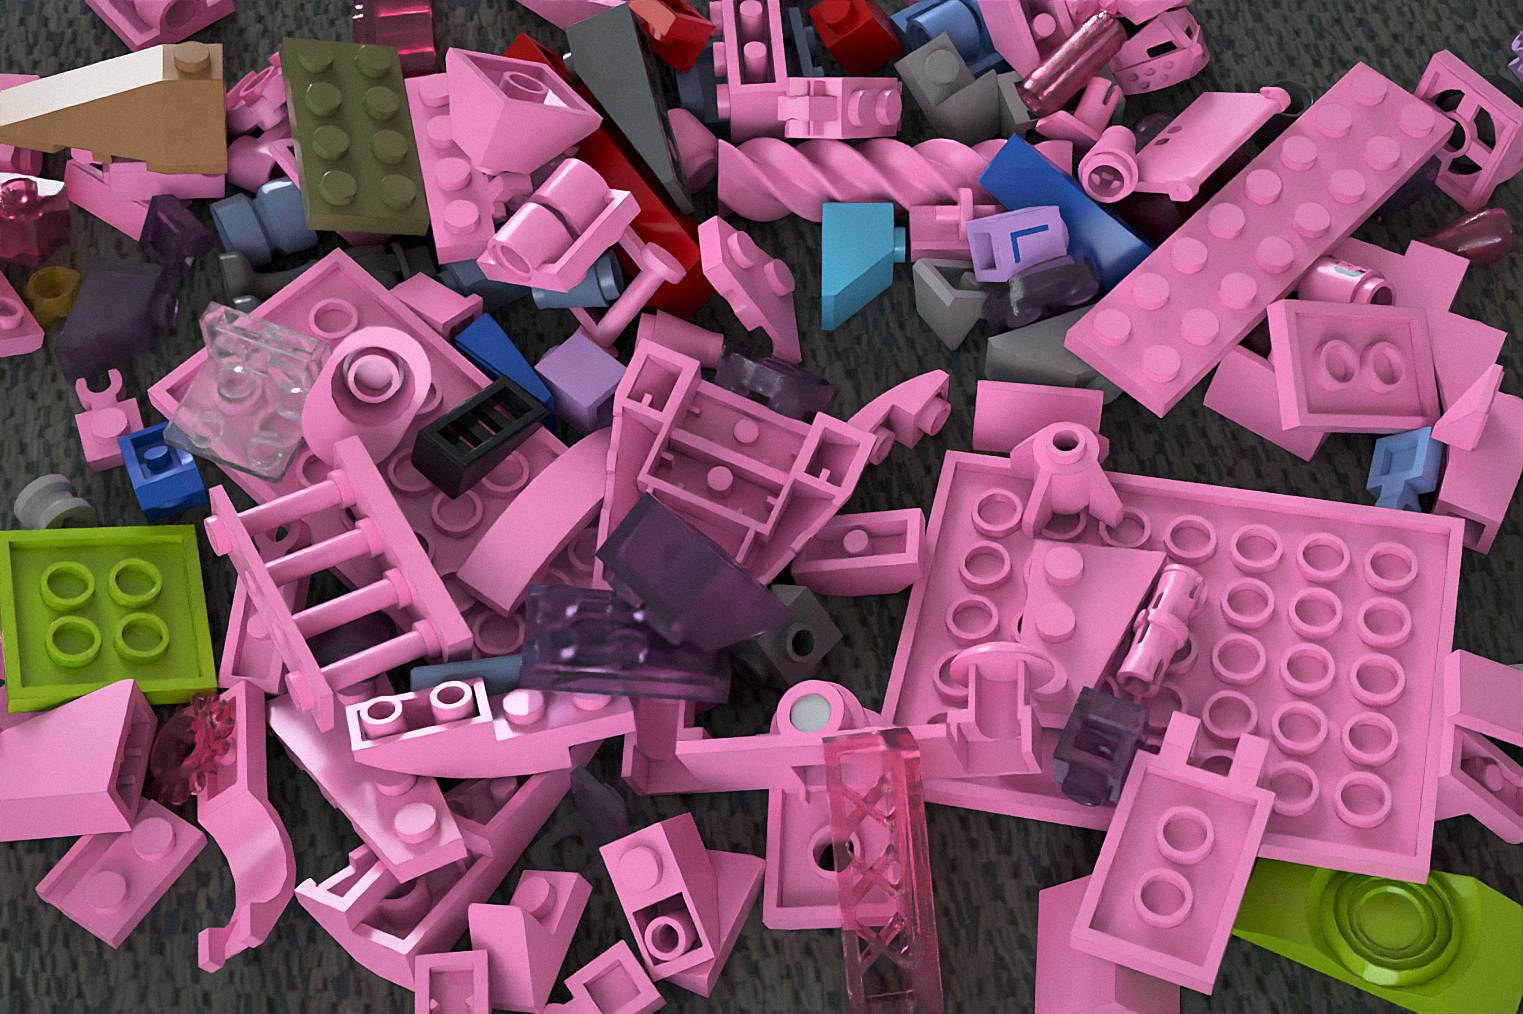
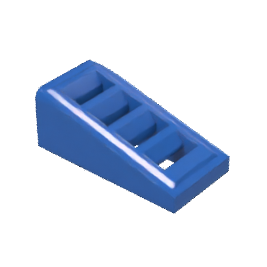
M484 313L455 337L456 350L492 382H495L504 375L508 376L551 412L549 420L543 426L551 433L557 429L552 394L495 319L488 313Z

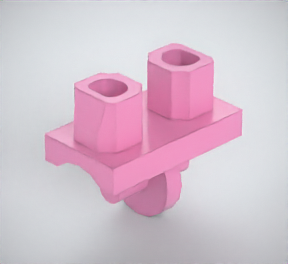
M959 188L957 205L909 206L911 262H916L918 258L972 261L966 222L1010 211L1004 205H973L971 188Z

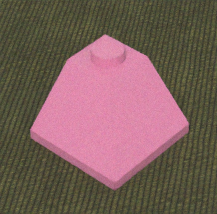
M449 47L445 60L452 139L471 158V165L479 171L493 176H499L500 173L505 171L531 174L599 129L603 118L547 64Z

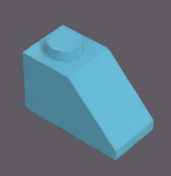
M822 203L821 330H835L887 289L893 282V264L905 263V227H894L893 203Z

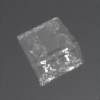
M211 301L199 320L208 357L164 429L163 437L165 443L270 483L279 484L282 482L305 441L302 432L301 413L309 391L331 355L329 343Z

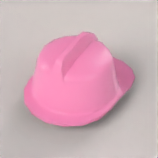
M388 325L366 326L348 334L333 350L307 395L301 413L303 436L312 453L327 465L334 467L333 443L358 434L374 464L385 460L401 441L424 402L431 385V363L423 346L407 332Z

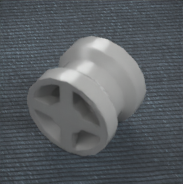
M48 474L34 480L21 491L14 504L16 518L23 527L29 530L95 528L97 523V514L93 507L86 500L76 498L77 491L75 486L62 474Z

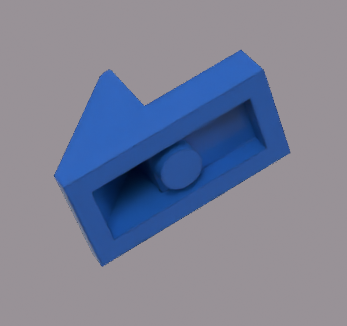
M169 420L117 438L134 491L148 523L208 503L202 479L185 436Z

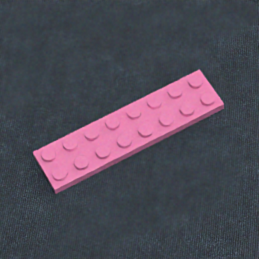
M1360 61L1076 322L1066 333L1064 347L1162 418L1268 315L1267 305L1285 299L1299 285L1303 276L1318 259L1331 255L1451 138L1456 123Z

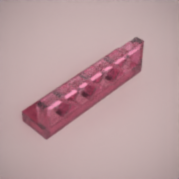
M908 727L821 737L850 1014H944L919 746ZM881 751L883 775L863 797L842 781L840 756ZM884 794L886 796L887 815L875 806ZM844 797L856 805V808L847 818ZM867 815L889 830L890 844L872 866L849 850L848 841L850 835ZM891 864L893 867L894 884L883 876V873ZM851 866L863 875L854 887ZM874 884L896 900L897 912L878 935L856 919L855 907ZM898 932L901 952L889 944ZM858 935L870 944L861 955ZM881 953L903 968L905 991L864 996L862 976Z

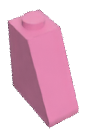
M135 679L120 680L0 732V842L133 831L158 718Z

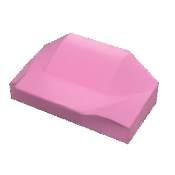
M921 508L833 516L792 559L791 575L796 585L808 586L811 591L823 595L855 597L899 593L924 577V514Z

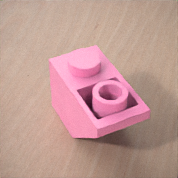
M691 812L658 822L599 848L653 983L720 955L717 876Z

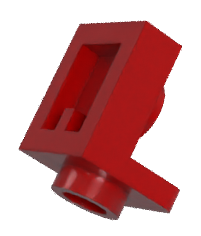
M630 0L627 5L645 20L642 28L649 34L652 50L678 72L688 73L716 28L715 25L684 0Z

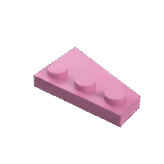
M1035 539L1019 643L1040 651L1049 658L1054 666V678L1045 686L1030 691V705H1032L1042 727L1078 730L1112 668L1113 658L1128 630H1133L1134 622L1142 610V605L1152 586L1158 584L1162 572L1167 566V552Z

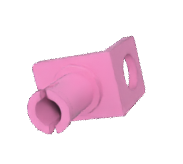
M1091 77L1086 84L1087 88L1073 116L1065 111H1058L1039 120L1035 130L1050 140L1072 141V154L1082 160L1101 139L1118 102L1123 97V91L1116 85L1109 94L1107 91L1112 83L1110 80L1101 77Z

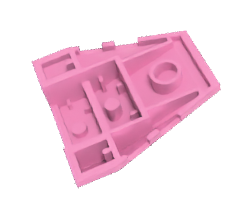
M642 337L615 391L610 449L607 455L606 482L603 507L600 513L592 592L713 644L736 620L735 614L738 608L751 597L760 594L851 498L878 436L819 411L812 425H809L701 379L700 361Z

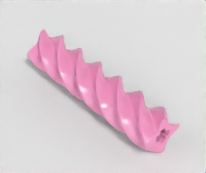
M770 137L754 138L742 143L738 147H734L730 143L719 139V217L722 219L736 212L740 216L752 221L770 222L794 212L809 221L822 223V203H893L894 220L909 212V206L957 205L959 188L972 189L973 205H1003L978 183L977 178L1008 140H987L970 148L955 140L940 138L927 140L911 148L902 142L887 138L870 139L855 147H851L837 139L815 138L803 142L794 148L784 141ZM1056 139L1033 145L1034 148L1072 176V141Z

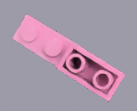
M620 668L599 673H587L576 678L535 687L518 688L511 692L489 697L486 695L482 677L463 681H450L436 687L394 696H381L367 702L345 706L355 762L389 771L431 777L498 778L572 767L569 746L636 732L633 708Z

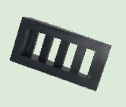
M504 375L419 430L411 456V463L414 468L443 493L454 500L475 486L549 420L551 412L508 376ZM499 404L517 420L512 423L494 407ZM479 420L482 421L486 426H488V427H489L492 431H494L496 434L493 435V434H492L490 431H488L484 426H482L478 421H479ZM462 436L465 440H467V441H468L472 446H474L475 448H474V449L470 448V447H469L465 442H463L459 437Z

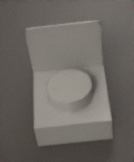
M946 31L894 64L939 138L955 140L971 148L1001 132L998 84L995 70L992 69L975 80Z
M918 258L912 267L917 312L951 351L957 350L978 319H1013L1018 316L1028 302L1027 298L1011 281L976 282L973 261Z

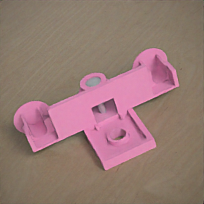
M989 642L970 647L961 652L952 661L949 669L952 680L968 688V709L947 710V724L896 727L882 715L862 707L854 694L839 684L821 680H807L794 685L782 696L771 722L770 733L712 739L704 727H694L695 714L707 712L719 703V692L709 679L694 671L678 667L662 666L643 669L631 674L624 680L633 708L636 732L624 735L621 777L638 796L769 789L762 920L768 929L795 930L907 925L910 781L1042 773V726L1032 705H1030V691L1045 686L1054 678V666L1043 653L1020 643ZM836 841H848L853 844L854 853L852 859L844 868L837 871H827L821 868V855L827 846Z

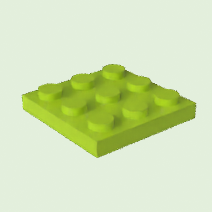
M195 524L0 531V632L8 714L51 711L120 680L135 679L149 705L210 702L216 698L218 685Z

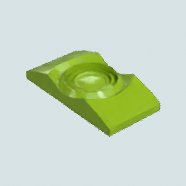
M1259 857L1247 885L1232 934L1418 1014H1517L1523 995V907L1470 876L1429 869L1426 884Z

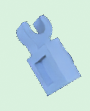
M1433 426L1377 439L1366 487L1372 496L1377 499L1375 507L1422 513L1418 502V494L1435 491L1444 448V442L1430 438L1434 429Z

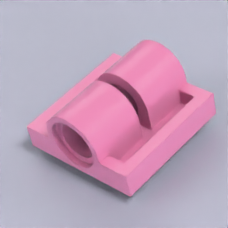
M85 0L133 53L162 44H176L236 11L233 0Z
M569 158L530 197L529 202L523 204L487 244V250L476 262L488 280L567 293L571 288L584 280L588 269L602 253L621 239L624 229L639 214L641 209L630 191L610 189L601 175L591 166L578 159Z

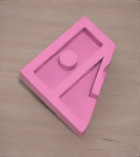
M718 215L698 225L702 268L706 278L717 292L729 302L735 315L748 331L760 325L764 328L772 339L773 354L771 361L778 369H788L802 362L792 291L795 289V281L787 265L779 259L774 260L756 246L747 233L737 231Z

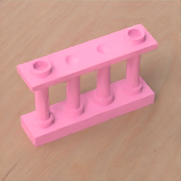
M358 434L333 443L334 471L327 474L328 480L238 514L221 484L209 489L212 516L204 519L205 530L213 550L218 556L228 553L290 671L289 674L285 675V680L294 705L300 713L310 710L322 733L335 728L334 692L420 657H423L426 661L435 659L437 664L472 660L473 635ZM334 505H338L341 509L350 507L357 520L354 530L265 564L250 538ZM363 554L369 559L378 557L385 570L383 572V580L294 615H291L277 589ZM394 605L398 610L406 607L414 621L411 632L325 667L319 668L305 639L388 606Z

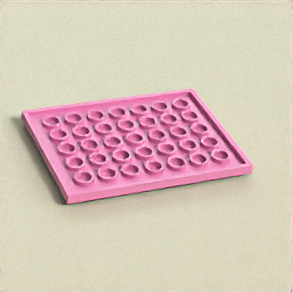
M946 450L925 534L924 577L913 583L881 715L896 727L947 724V710L968 709V688L957 684L950 677L949 669L952 661L961 652L979 644L989 642L1019 643L1035 539L1167 552V565L1181 564L1196 570L1199 573L1198 578L1204 579L1205 586L1189 616L1187 623L1189 636L1181 650L1175 651L1166 669L1160 690L1155 697L1146 698L1133 695L1122 688L1124 683L1117 682L1116 675L1125 657H1127L1136 635L1134 629L1132 631L1128 630L1113 658L1112 668L1078 730L1042 727V773L910 781V799L1108 832L1137 750L1140 749L1159 755L1173 711H1177L1201 719L1196 736L1198 738V745L1190 765L1228 777L1242 732L1270 740L1265 757L1266 765L1258 787L1276 792V797L1257 857L1426 884L1430 869L1444 719V657L1452 653L1465 528L1464 518L1104 471L1123 504V521L1116 529L1089 514L1088 504L1082 511L1071 515L1052 512V519L1032 540L1023 534L1022 518L1034 487L1033 480L1012 469L1010 458ZM1158 584L1152 586L1142 605V610L1148 608Z

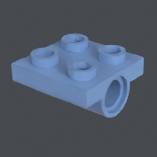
M922 0L889 17V21L902 47L909 54L946 31L975 80L992 69L995 70L997 75L1014 69L995 50L977 0Z

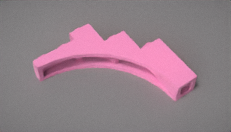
M1348 237L1328 256L1381 272L1386 280L1392 282L1395 286V306L1426 308L1441 417L1496 363L1507 332L1450 312L1468 268L1469 259L1415 240H1411L1406 254L1403 256L1352 237ZM1497 392L1476 448H1472L1471 451L1444 443L1436 484V495L1430 514L1464 518L1463 546L1485 555L1488 554L1523 470L1522 398Z

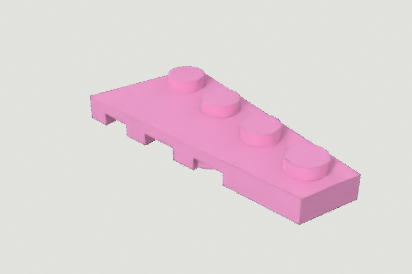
M386 672L334 692L335 728L323 733L319 729L310 710L303 713L297 710L289 692L283 694V696L265 701L266 732L270 737L275 736L284 746L287 756L301 771L305 770L312 777L327 801L335 809L339 808L352 822L354 831L401 883L468 856L463 838L434 777L389 771L355 762L345 706L367 702L381 696L396 695Z

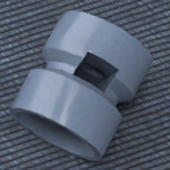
M288 175L262 184L257 190L256 199L251 200L242 193H238L210 204L212 218L226 252H242L254 270L272 264L274 250H278L284 256H288L318 246L316 230L306 229L301 193Z

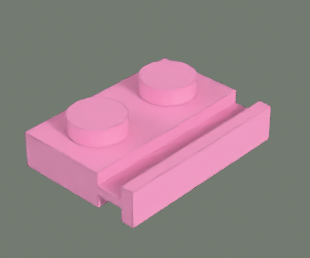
M141 795L133 831L82 835L37 885L35 890L45 902L52 904L70 919L117 949L207 845L208 841L204 832L153 799L148 800Z

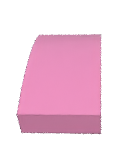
M938 369L903 382L874 399L848 420V424L878 436L866 466L869 462L874 465L880 464L891 450L894 440L912 449L925 433L934 436L941 430L951 411V404L947 402L949 374Z

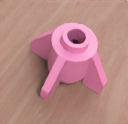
M1066 421L1053 423L1017 444L1010 452L1011 468L1033 480L1034 487L1022 518V531L1024 535L1033 540L1052 519V512L1071 515L1082 511L1088 504L1089 514L1114 529L1119 526L1123 521V504L1100 466L1109 455L1108 438L1082 424Z

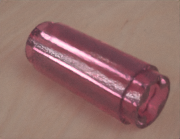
M1099 11L1094 16H1089L1024 78V83L1018 88V95L1024 105L1041 118L1057 112L1121 51L1122 45L1127 41V33L1122 24L1106 11Z

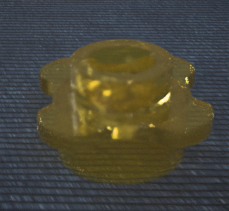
M49 266L37 271L22 291L24 299L31 302L34 307L33 317L42 327L51 326L57 319L70 314L82 315L88 311L91 305L89 296L81 293L79 288L81 283L80 274L76 270L61 266Z

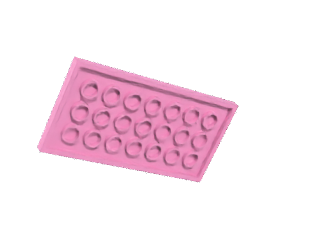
M339 247L147 390L151 404L183 432L189 440L259 505L324 482L328 480L327 474L334 471V467L327 465L312 453L303 436L301 418L307 395L333 350L348 334L366 326L388 325L405 331L423 346L431 363L432 382L424 402L399 444L385 460L375 464L470 629L473 635L472 660L539 651L548 652L551 681L631 610L628 607L593 593L591 589L600 513L549 563L547 579L508 618H505L455 584L456 574L495 521L546 467L569 448L542 426L475 486L454 500L449 498L414 468L411 463V456L418 431L493 382ZM499 404L494 407L512 423L517 420ZM480 420L478 421L482 426H484V427H485L488 431H490L493 435L496 434V433H495L494 431H492L488 426H486L482 421H480ZM462 436L459 437V438H460L463 442H465L470 448H472V449L475 448V447L472 446L467 440H465ZM338 505L300 518L310 526L311 538L308 547L354 530L355 522H357L350 507L341 509ZM290 522L287 523V524L281 525L283 528H285V529L289 532V524H290ZM365 554L327 568L352 592L383 580V572H385L378 557L369 559ZM394 605L374 612L399 636L412 631L414 621L406 607L398 610ZM435 659L427 661L430 665H437Z

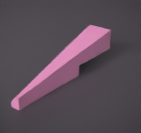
M605 739L569 746L572 767L528 775L469 778L443 794L463 838L468 856L401 883L365 843L349 853V866L319 885L311 878L301 883L294 890L298 902L358 963L378 976L415 992V955L449 953L469 926V905L471 903L485 904Z

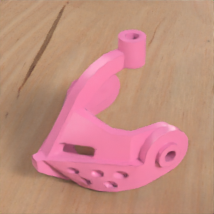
M1177 7L1168 13L1164 11L1150 18V21L1131 39L1096 52L1103 53L1118 86L1123 91V95L1147 93L1190 79L1197 75L1210 60V52L1205 43L1201 26L1197 24L1195 18L1186 7ZM1171 41L1176 46L1175 50L1152 58L1147 53L1148 48Z

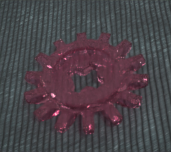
M210 692L205 702L204 697L198 693L192 696L190 707L184 708L179 704L174 709V715L165 724L162 722L157 730L159 734L151 748L150 766L145 774V779L155 778L145 790L148 797L154 798L158 796L156 802L164 807L171 802L179 806L190 798L191 793L198 795L206 787L205 772L216 775L220 767L214 761L215 757L228 754L231 743L226 738L232 734L235 720L230 717L231 705L229 702L223 699L220 703V696L213 692ZM196 743L192 754L184 757L183 753L188 744L194 745Z

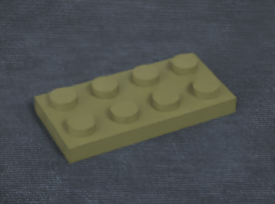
M283 37L279 57L306 229L425 236L430 223V215L397 47Z

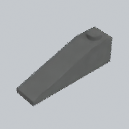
M628 1L566 27L565 31L570 52L563 54V59L574 85H585L601 110L682 214L685 216L695 212L679 148L668 115V107L649 35L642 28V24L635 12L627 6Z

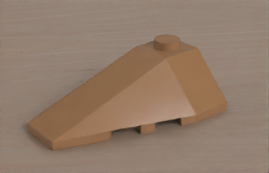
M195 41L181 44H162L1 90L0 144L48 153L59 152L65 147L92 151L93 161L113 164L117 156L146 161L147 171L166 175L228 173L227 95L223 44H203Z

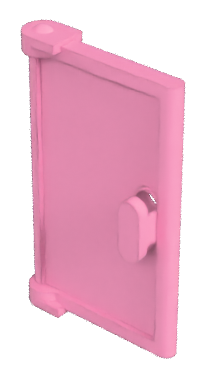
M1262 87L1260 89L1261 94L1204 92L1136 154L1139 176L1133 191L1167 193L1171 201H1190L1199 192L1200 184L1274 114L1282 113L1290 105L1291 99L1289 94L1284 89L1278 87Z

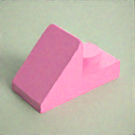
M1443 719L1434 822L1469 813L1505 842L1512 844L1522 843L1523 767L1481 733Z
M523 870L509 906L471 903L469 905L468 919L472 951L487 949L489 954L493 1009L543 1013L593 888L579 873Z

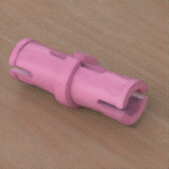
M1181 564L1167 565L1162 572L1151 603H1149L1147 609L1141 610L1133 625L1136 634L1133 644L1116 675L1117 682L1124 683L1122 688L1133 695L1146 698L1155 697L1160 690L1166 669L1175 651H1179L1184 647L1189 636V629L1187 628L1189 616L1205 586L1204 579L1198 578L1199 573L1196 570Z

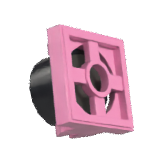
M1445 49L1433 55L1413 96L1455 122L1456 126L1451 138L1418 171L1470 214H1473L1487 204L1497 184L1512 178L1523 168V92L1515 83L1502 76L1484 75L1481 77ZM1452 165L1462 171L1477 172L1472 174H1463L1451 169L1449 166Z

